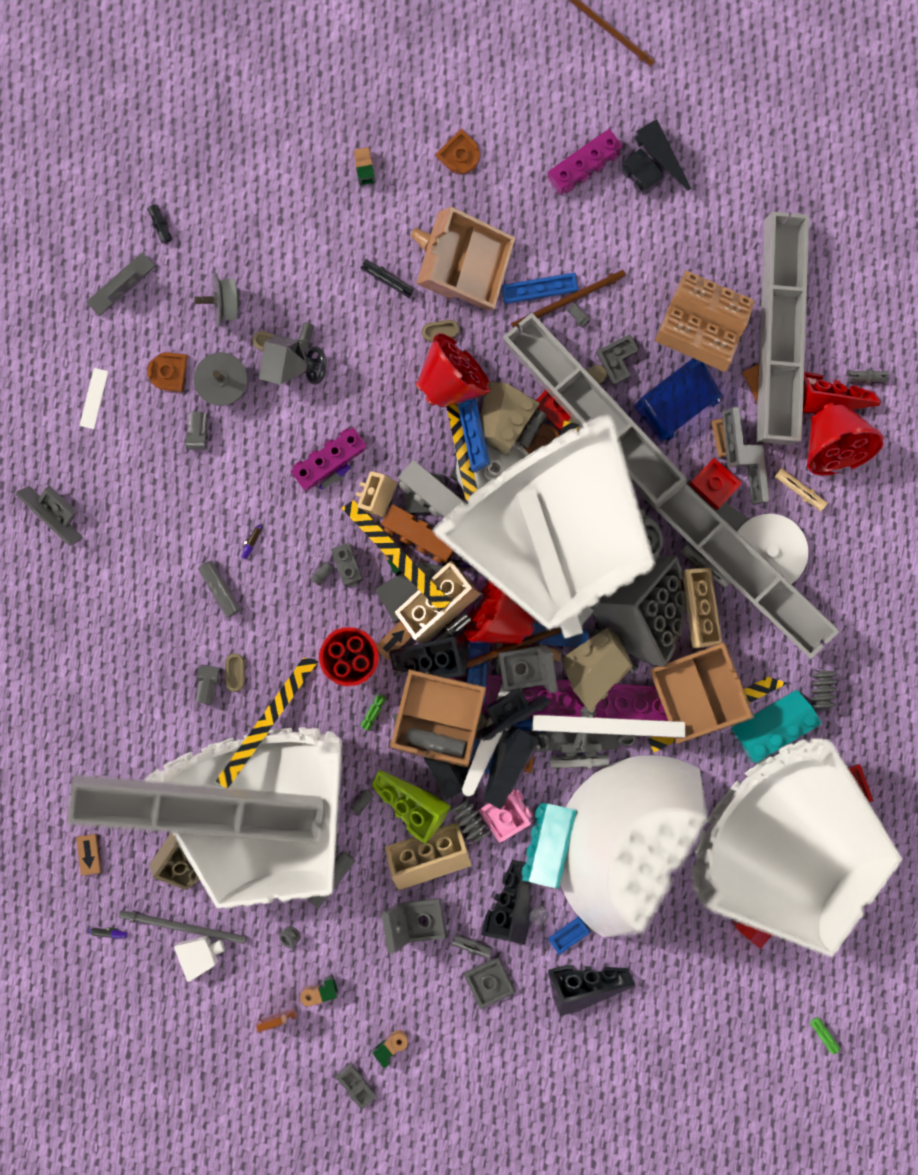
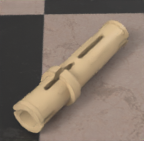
M783 468L774 476L802 497L805 503H810L818 511L821 512L828 504L827 501L814 493V489L806 487Z

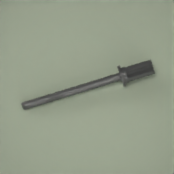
M465 612L451 624H446L447 631L434 641L445 639L450 635L453 637L457 636L456 634L472 622L471 617ZM396 671L393 676L398 677L404 672Z

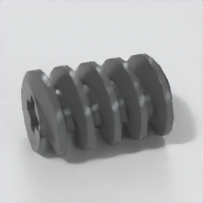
M814 670L818 673L812 675V677L818 681L812 683L813 686L817 687V689L811 691V693L817 695V697L811 698V701L816 702V705H812L813 709L831 710V707L836 706L831 700L837 698V696L831 694V692L837 691V688L831 686V684L837 683V680L832 679V677L838 675V673Z
M468 799L454 807L451 813L458 812L455 820H462L458 826H465L462 833L469 832L466 840L473 839L472 843H475L487 836L490 831L489 829L483 830L486 824L485 822L479 823L482 820V816H475L478 813V809H472L475 804L474 802L467 803L470 800Z

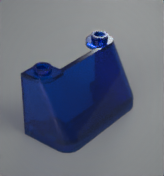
M692 358L641 397L634 408L661 443L664 440L669 442L677 436L675 432L706 407L710 405L715 407L722 401L721 397L723 395L705 363Z

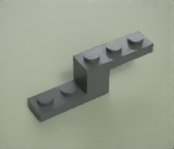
M732 407L722 411L728 468H748L752 505L769 502L763 445H743L739 407Z

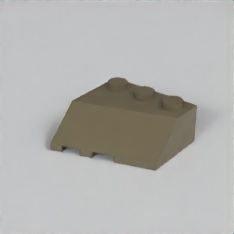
M490 382L487 386L491 390L484 396L480 412L485 442L505 456H508L540 403L507 383Z
M608 628L561 658L574 692L590 712L597 708L595 705L601 698L604 699L608 695V690L614 684H618L632 668L631 661L619 635Z
M171 832L149 864L152 877L188 890L200 878L173 832Z

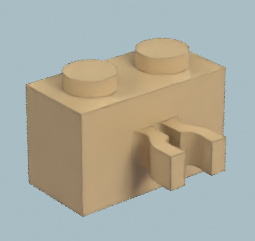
M370 471L366 484L360 482V486L364 487L363 492L356 493V496L360 497L357 507L370 514L385 518L398 482L386 475Z

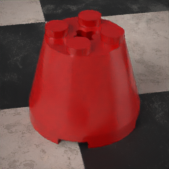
M343 627L331 632L322 643L319 651V663L323 673L331 681L341 686L350 687L364 683L374 674L379 661L378 648L373 638L365 631L354 627ZM351 651L353 654H358L353 662L347 658Z

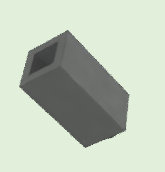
M346 543L332 548L331 552L343 585L349 586V588L360 585V581L364 579L351 544Z

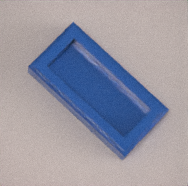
M578 916L549 936L548 940L558 955H560L591 932Z

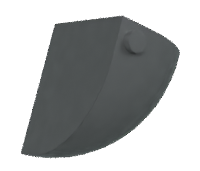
M677 556L658 557L649 572L643 575L641 573L636 575L631 583L620 585L609 596L601 595L598 597L599 602L590 607L594 610L592 613L603 630L608 628L618 634L625 650L629 654L642 661L659 666H665L676 649L674 645L676 638L681 636L684 624L686 593L685 590H682L681 579L684 578Z

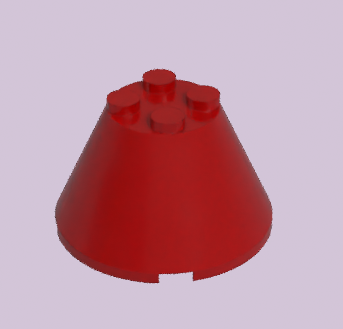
M437 333L434 336L418 381L415 383L416 387L427 396L426 401L431 406L436 404L441 408L486 395L491 390L487 386L490 383L489 379L478 362L466 349L464 351L456 346V340L444 333Z
M826 404L822 411L810 418L811 429L807 466L812 474L818 476L838 474L840 472L831 471L850 467L853 470L871 460L881 451L884 446V436L874 426L847 407V405Z
M489 580L481 591L484 595L476 610L473 606L469 615L472 622L465 627L466 638L470 642L513 643L520 645L525 636L529 637L534 630L532 624L535 617Z

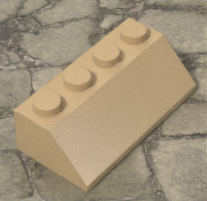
M452 561L430 579L451 601L445 608L439 612L418 590L395 611L412 637L418 642H429L446 624H449L481 595V592Z
M711 568L682 571L684 579H681L686 593L687 622L689 624L692 648L721 644L722 639Z
M458 822L437 829L427 844H424L416 837H412L385 846L391 876L397 890L472 866Z

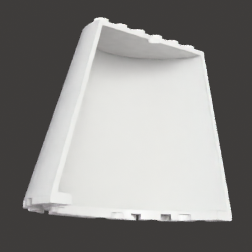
M608 415L587 421L579 431L576 428L571 429L552 440V443L542 446L502 472L498 478L492 479L469 497L470 499L466 506L461 503L454 508L451 513L443 518V522H440L433 530L438 537L548 629L564 624L565 619L570 616L572 618L576 617L582 612L581 609L597 604L599 602L598 597L603 594L606 596L613 594L617 587L622 584L627 585L631 583L636 575L640 573L643 575L652 569L651 566L654 565L615 429ZM530 489H535L572 598L561 608L552 601L517 493Z
M299 727V732H292V728L270 730L229 787L231 789L321 796L324 807L321 823L319 822L320 830L317 843L173 832L217 908L225 907L229 909L238 905L250 906L261 902L268 904L274 898H279L281 901H289L292 898L307 899L316 895L323 897L332 893L342 745L340 738L336 737V734L330 731L322 734L319 728L307 729L306 727ZM248 734L243 735V740L238 739L234 741L233 738L207 745L208 747L201 749L202 753L194 756L192 752L180 756L176 760L163 765L164 771L156 770L144 781L224 788L215 781Z
M812 739L811 743L802 740L794 745L789 744L780 748V753L773 758L768 757L767 759L760 760L755 767L750 768L744 773L748 777L741 783L736 781L719 801L707 820L710 824L707 831L702 830L700 841L696 844L694 852L696 853L697 860L696 865H693L691 868V878L694 880L692 884L693 889L698 893L696 896L710 910L832 957L839 950L845 938L851 933L858 920L862 918L865 904H871L881 888L885 886L889 877L898 868L902 858L833 744L823 739Z
M635 756L614 762L597 771L576 790L566 805V808L577 811L560 885L575 913L585 924L602 937L643 931L671 882L668 878V872L671 869L679 868L707 819L700 769L687 762L666 756Z

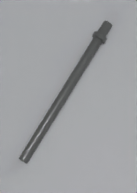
M121 910L119 913V918L130 920L131 923L136 921L242 944L246 942L247 936L142 915L138 914L137 911L128 912Z

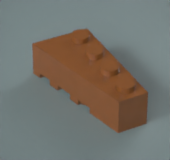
M392 504L381 523L385 527L383 531L391 536L394 533L401 537L399 539L401 542L408 546L412 543L417 546L416 550L423 555L429 553L434 556L432 560L440 565L443 563L448 564L455 550L438 537L429 524L422 520H416V517Z

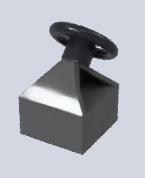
M276 335L265 341L259 379L281 385L301 373H306V377L311 384L317 385L322 382L326 373V357L320 347H312L305 357L298 340ZM315 352L318 353V356H317L316 359H315V358H312V356H313V354H314Z

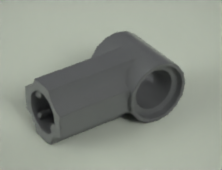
M199 411L190 412L189 432L186 434V449L207 450V413Z
M201 664L198 672L199 686L196 702L213 704L216 685H218L220 680L218 675L221 672V667Z

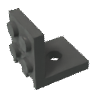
M544 644L498 652L504 691L544 685L550 693L557 692L552 652ZM520 663L526 666L523 673L515 671L516 666Z
M441 898L397 903L381 913L388 954L396 953L411 942L439 940L448 937ZM422 915L428 917V925H424L421 922Z

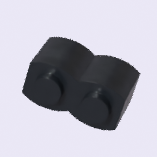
M642 148L622 163V173L626 178L630 177L634 181V188L639 193L642 192L646 195L663 182L664 175Z

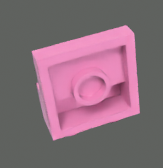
M512 790L501 810L490 803L478 810L499 843L531 825L534 821V813L529 806L525 807L523 804V796L519 790Z

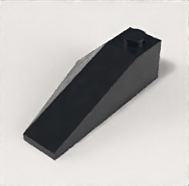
M652 120L636 130L634 140L638 147L642 146L681 187L689 191L691 187L658 120Z
M466 634L389 651L393 670L403 672L412 670L442 678L465 675L470 654Z
M515 726L502 732L494 750L484 796L486 802L499 810L502 809L541 743L538 739Z
M424 757L446 801L463 792L462 788L470 770L471 762L469 767H463Z
M511 861L502 880L504 889L500 894L496 893L494 900L497 903L493 911L488 910L485 915L482 936L521 945L526 944L529 929V882L522 880V869L526 862Z
M565 965L548 970L552 996L559 1016L581 1011L635 987V982L628 968L604 967L602 971H594L591 969V966H585V970H573V965Z

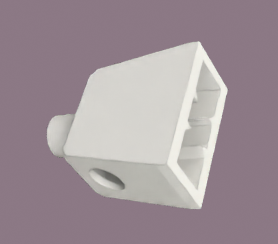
M205 936L179 942L174 946L187 982L216 965L218 962L216 955L225 951L222 940L211 944L209 937Z

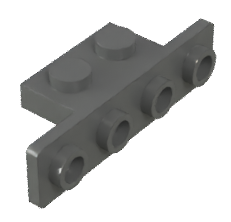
M144 253L139 254L87 300V304L98 316H101L153 270L155 265Z
M30 486L16 492V496L65 543L71 546L81 541L83 536L70 525L77 511L51 486L46 487L41 496Z
M541 731L549 737L550 744L546 751L561 750L566 756H576L577 752H582L579 751V748L577 750L573 749L577 732ZM589 733L584 752L585 755H597L596 752H601V750L618 749L617 734ZM541 737V747H543L545 740Z

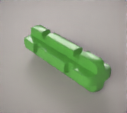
M378 694L375 697V703H372L365 716L366 719L361 724L363 729L371 730L373 721L376 720L382 709L381 706L386 702V697Z
M819 1017L812 1019L810 1024L816 1030V1033L832 1055L839 1052L840 1047L834 1041V1038Z

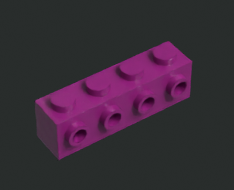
M609 128L550 169L547 178L559 195L564 192L568 194L575 188L574 185L579 182H586L590 178L591 173L594 171L596 173L600 172L608 161L614 162L621 155L623 146Z
M354 428L343 430L339 434L340 437L336 440L331 439L327 441L323 449L313 451L308 455L309 458L304 462L299 461L293 466L291 473L305 492L368 449Z

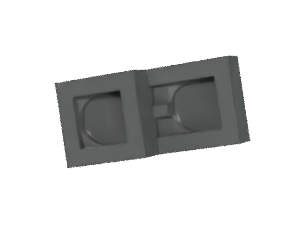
M351 1062L336 1074V1079L349 1092V1097L361 1110L377 1097L373 1089Z

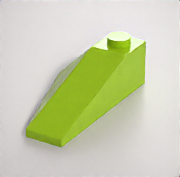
M382 770L377 772L372 783V787L384 802L390 804L396 811L395 815L397 818L401 817L408 826L406 829L409 833L424 844L428 843L443 823L451 807L436 795Z

